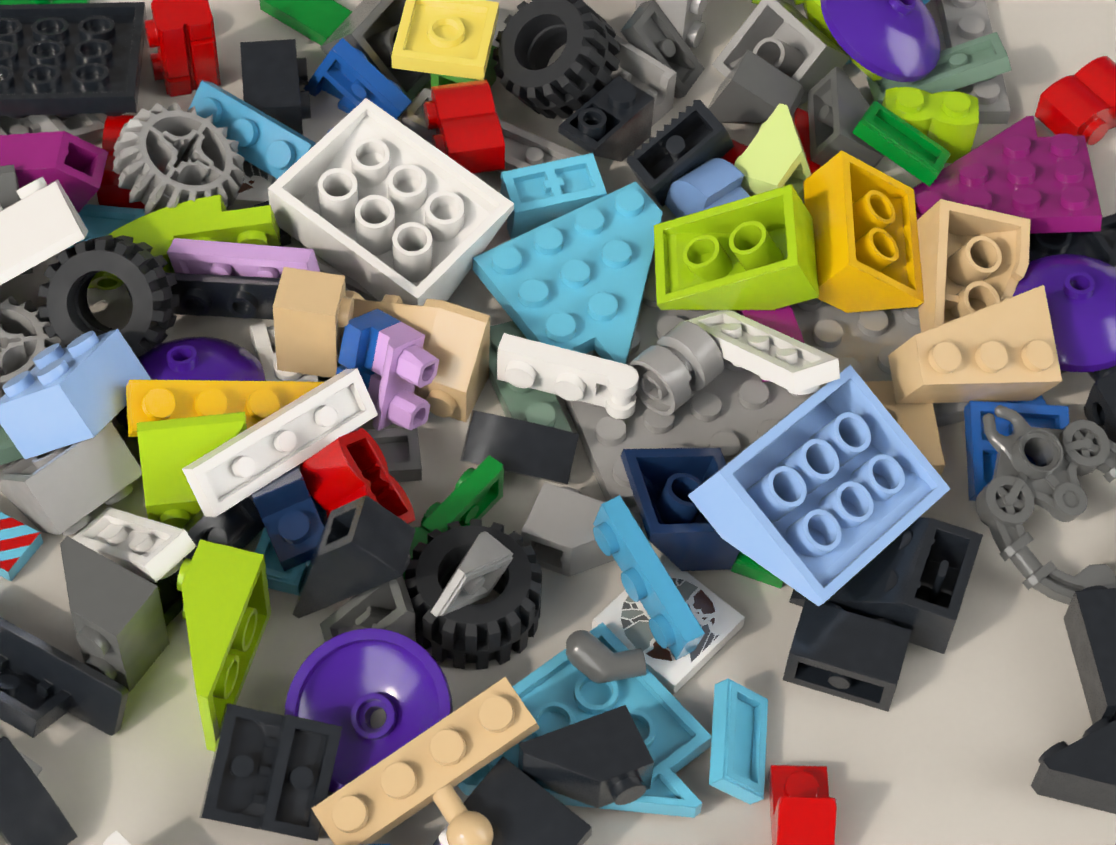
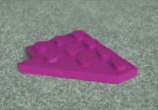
M1034 116L1024 117L942 169L930 187L922 182L913 188L917 220L940 199L1030 219V233L1101 231L1102 212L1085 136L1057 134L1053 137H1038Z

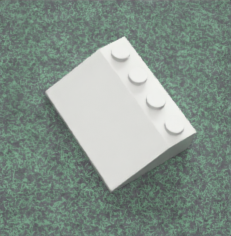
M367 98L268 188L269 205H271L278 226L308 249H314L316 255L339 272L358 282L378 301L381 302L385 294L401 297L403 304L423 306L426 299L447 301L472 268L473 257L483 253L514 210L513 202Z

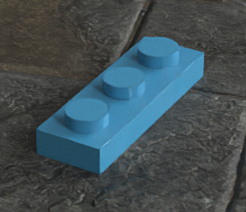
M201 80L189 107L191 109L195 106L197 115L202 118L213 114V125L217 128L228 127L226 139L239 142L237 154L276 179L282 176L316 144L212 82Z
M619 495L601 504L593 523L595 526L593 528L595 540L601 551L606 556L612 555L622 571L621 581L629 597L634 602L640 601L651 618L649 619V627L653 637L662 648L668 647L676 660L695 651L705 633L625 502Z

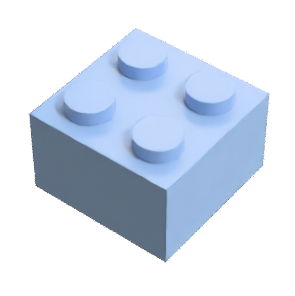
M119 329L98 336L94 331H89L77 337L65 348H62L59 343L47 347L33 358L32 361L36 366L31 371H24L3 385L2 389L6 394L0 398V424L23 458L28 459L95 437L127 405L126 385L129 380L152 379Z

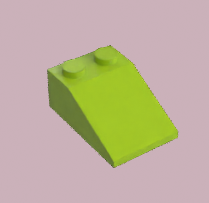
M792 184L654 225L657 306L660 310H775L819 297L813 218Z
M200 539L193 558H186L180 567L177 578V590L182 591L183 595L182 617L186 620L196 695L206 748L215 752L225 704L236 705L270 618L271 605L265 557L263 554Z

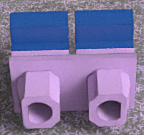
M378 308L349 320L348 325L344 326L338 361L341 366L337 367L336 375L345 369L358 368L378 413L376 417L372 418L374 419L373 427L379 431L393 423L405 429L413 430L426 423L430 410L428 401L414 394L415 385L422 388L432 383L437 375L439 359L423 349L425 339L423 333Z

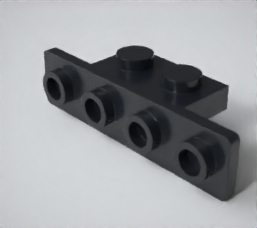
M174 273L177 284L171 286L172 294H179V306L172 308V314L274 320L273 304L280 278ZM126 286V289H127V291H128V293H129V296H130V298H131V301H132L131 293H130L128 287Z
M0 617V719L32 738L36 737L67 712L110 736H113L121 729L129 693L125 686Z

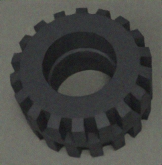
M532 0L530 3L523 1L517 6V13L514 16L509 14L505 19L504 23L507 25L504 31H498L495 39L499 43V47L493 49V59L498 62L494 66L496 76L501 79L500 83L506 90L536 113H541L550 119H555L557 115L562 119H567L573 114V111H577L613 80L611 77L612 71H617L620 60L615 57L620 52L619 42L614 39L616 33L583 0ZM566 44L559 58L547 67L555 51Z
M112 235L101 236L74 244L75 247L65 249L56 256L59 260L58 263L48 266L44 275L50 278L49 282L41 284L38 296L47 298V304L38 307L40 318L49 317L51 326L44 328L48 337L52 338L58 335L62 340L60 343L62 348L67 347L73 340L86 332L94 331L98 336L115 330L101 324L93 316L88 305V286L94 275L100 271L109 272L120 278L131 293L133 302L132 314L127 325L119 329L137 358L161 344L168 336L165 333L166 330L175 324L177 316L172 314V308L179 306V294H172L171 286L177 284L174 273L166 275L163 267L168 262L162 255L154 257L150 254L153 247L145 242L136 244L133 243V237L124 235L113 237Z
M470 519L469 526H460L459 521L447 523L446 532L442 533L436 528L428 533L427 544L419 542L413 549V560H410L405 570V584L415 612L416 643L425 650L432 647V657L440 663H443L446 658L453 659V667L465 669L466 663H476L477 670L487 669L490 660L496 659L499 665L510 661L511 650L520 654L527 647L528 637H534L538 628V618H540L542 570L541 565L536 564L537 554L532 546L523 547V537L515 531L509 535L505 534L504 525L493 522L491 527L482 526V520ZM480 532H488L514 553L512 561L493 588V590L500 594L497 598L484 604L466 605L444 616L436 617L431 613L432 608Z

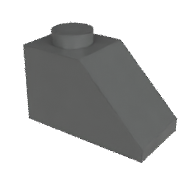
M835 66L807 92L811 161L823 166L842 150L875 167L884 155L852 133L870 105L845 71Z

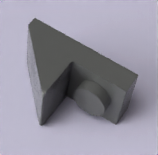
M649 0L641 3L620 31L631 45L677 72L674 97L678 99L685 97L704 70V67L656 1Z

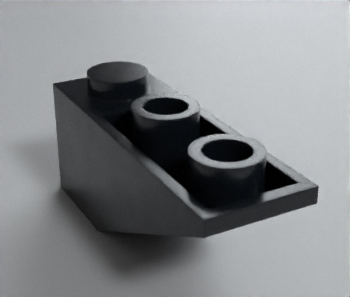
M367 495L332 510L307 567L292 615L301 618L403 576L411 560L410 548L416 529Z

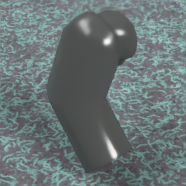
M586 630L575 631L566 640L568 660L595 683H606L646 675V662L641 648L614 653Z

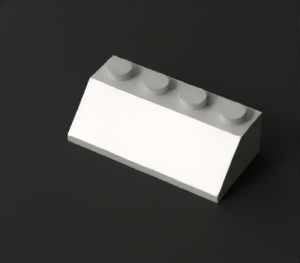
M42 176L16 191L21 200L4 209L0 205V285L85 239L88 229L58 179L47 184Z

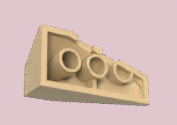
M940 199L917 220L924 303L918 306L921 332L1013 297L1018 282L1024 278L1029 265L1030 219Z
M346 290V297L354 298L352 319L378 308L425 335L423 349L438 358L439 365L437 375L432 383L422 388L415 385L414 394L428 401L430 404L429 411L434 415L443 418L451 417L467 422L489 378L490 315L444 300L426 299L423 306L403 304L401 297L385 294L382 301L379 302L365 300L357 292Z

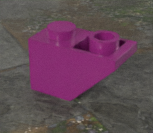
M66 131L0 135V166L14 165L19 188L42 176L47 184L58 179L78 213L100 189L108 155L107 151Z

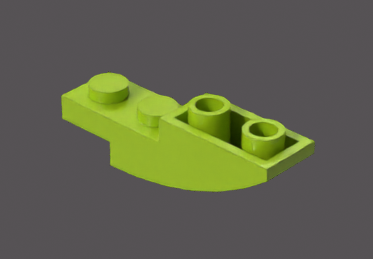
M221 195L195 199V202L189 200L178 203L175 208H162L141 216L108 234L113 237L122 235L133 237V243L145 242L152 246L153 249L150 254L154 257L162 255L168 262L163 267L167 273H175L167 253L174 238L268 246L281 245L280 229L271 205L227 211ZM100 271L94 275L88 288L113 290L119 288L124 282L114 274Z

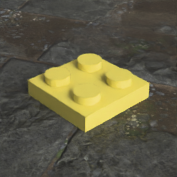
M406 0L391 54L392 68L484 80L499 17V2L486 0Z

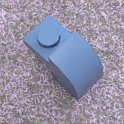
M713 158L673 182L669 188L665 205L679 218L747 198L750 195L741 186L744 174L730 162L721 158Z

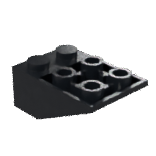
M919 517L826 602L836 604L845 611L868 618L890 620L899 627L912 630L909 643L945 654L983 534L934 518ZM793 589L789 603L803 607L807 598Z

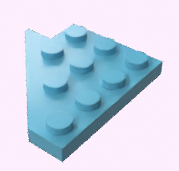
M635 181L473 257V271L527 339L584 354L595 350L603 359L627 364L655 253L654 225L662 223L663 212Z
M603 622L590 631L593 636L598 638L614 653L629 650ZM564 649L512 686L540 728L457 785L465 795H470L503 756L518 768L520 743L626 705L654 761L651 786L640 798L631 803L616 805L614 802L600 807V809L695 818L701 813L702 802L675 773L710 748L712 736L647 668L645 676L606 683H595L571 664L567 658L566 649ZM545 789L564 805L595 808Z

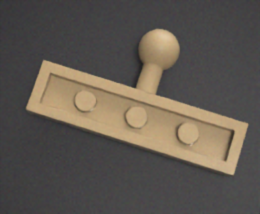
M504 677L311 809L334 845H368L434 801L449 824L446 832L448 845H491L493 841V828L490 821L479 812L468 811L453 787L534 733L540 727L508 679Z

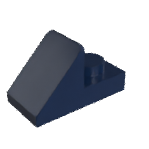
M298 466L251 495L284 571L311 560L324 529Z

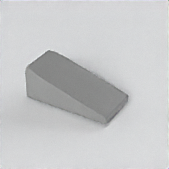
M480 532L432 608L431 613L436 617L444 616L487 597L512 561L514 553L488 532Z

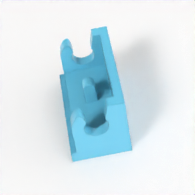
M593 153L501 172L500 176L502 180L500 194L514 203V210L507 219V230L510 239L607 195Z

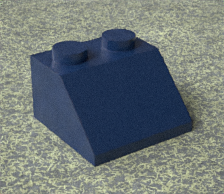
M721 448L623 449L620 456L648 540L681 571L730 570L740 551L720 537L688 497L692 491L726 465Z

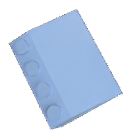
M849 365L840 372V379L828 382L692 491L688 497L722 539L814 604L820 606L951 488L858 373Z

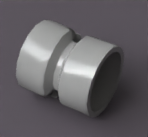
M684 321L657 341V345H651L628 365L636 369L639 375L638 389L635 393L637 397L653 412L662 416H670L694 396L693 391L702 390L723 372L724 361L722 353L712 337L697 324Z

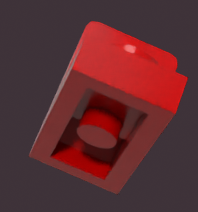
M771 765L768 779L772 845H835L837 803L835 798L829 797L827 766Z

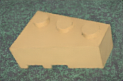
M1044 285L918 333L888 355L896 404L1032 401L1062 382Z

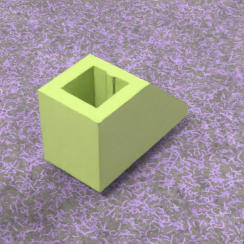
M779 103L768 120L761 125L759 132L744 153L735 161L734 166L744 174L741 186L750 196L792 184L801 200L804 197L803 181L812 174L787 105Z

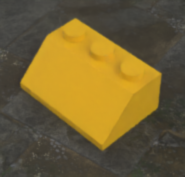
M841 150L803 181L804 205L813 218L819 286L818 299L846 313L918 307L924 303L914 189Z

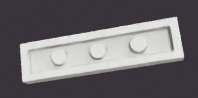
M719 310L686 320L697 324L712 337L724 359L732 362L734 366L742 367L759 375L763 380L771 381L788 389L789 393L796 395L814 393L820 389V385L840 379L838 358L734 311Z
M358 368L345 369L182 468L204 516L217 517L306 461L338 437L352 432L376 417L378 413Z

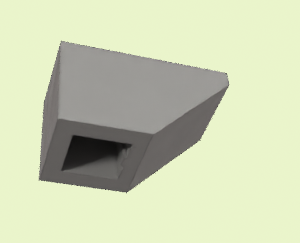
M544 482L521 531L523 547L532 546L537 554L536 564H540L542 568L568 577L614 561L615 559L612 555L606 556L601 551L593 534V528L595 527L593 523L601 504L605 502L583 495L580 491L571 487H559ZM628 508L642 530L643 522L640 514Z

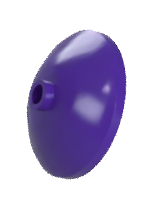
M820 0L824 20L835 40L851 58L872 73L892 81L915 82L926 77L937 65L941 50L939 33L930 11L922 0Z
M1073 254L1052 255L1030 261L1024 278L1018 282L1013 296L1044 285L1060 370L1068 372H1094L1116 366V268L1092 257Z
M179 338L161 343L153 347L146 354L138 357V360L152 380L266 381L263 367L255 355L235 343L219 338ZM126 405L116 415V418L128 431Z
M365 628L345 632L331 638L316 648L306 658L290 685L284 715L287 714L342 726L329 792L335 793L451 714L453 706L447 679L439 664L427 650L415 641L397 632ZM378 709H384L386 721L381 727L374 729L370 723L371 715Z

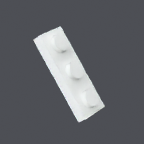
M111 507L106 508L72 538L154 583L173 575L181 567L183 558L197 547L184 529Z

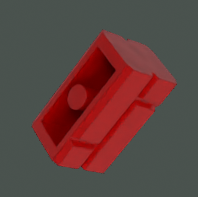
M153 0L151 3L153 19L144 20L149 47H157L158 50L156 53L149 54L154 80L164 81L166 93L170 97L192 94L193 90L197 91L201 80L220 86L221 80L214 20L208 0Z

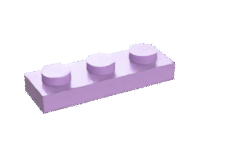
M174 238L167 251L175 273L281 278L283 267L320 272L314 249Z

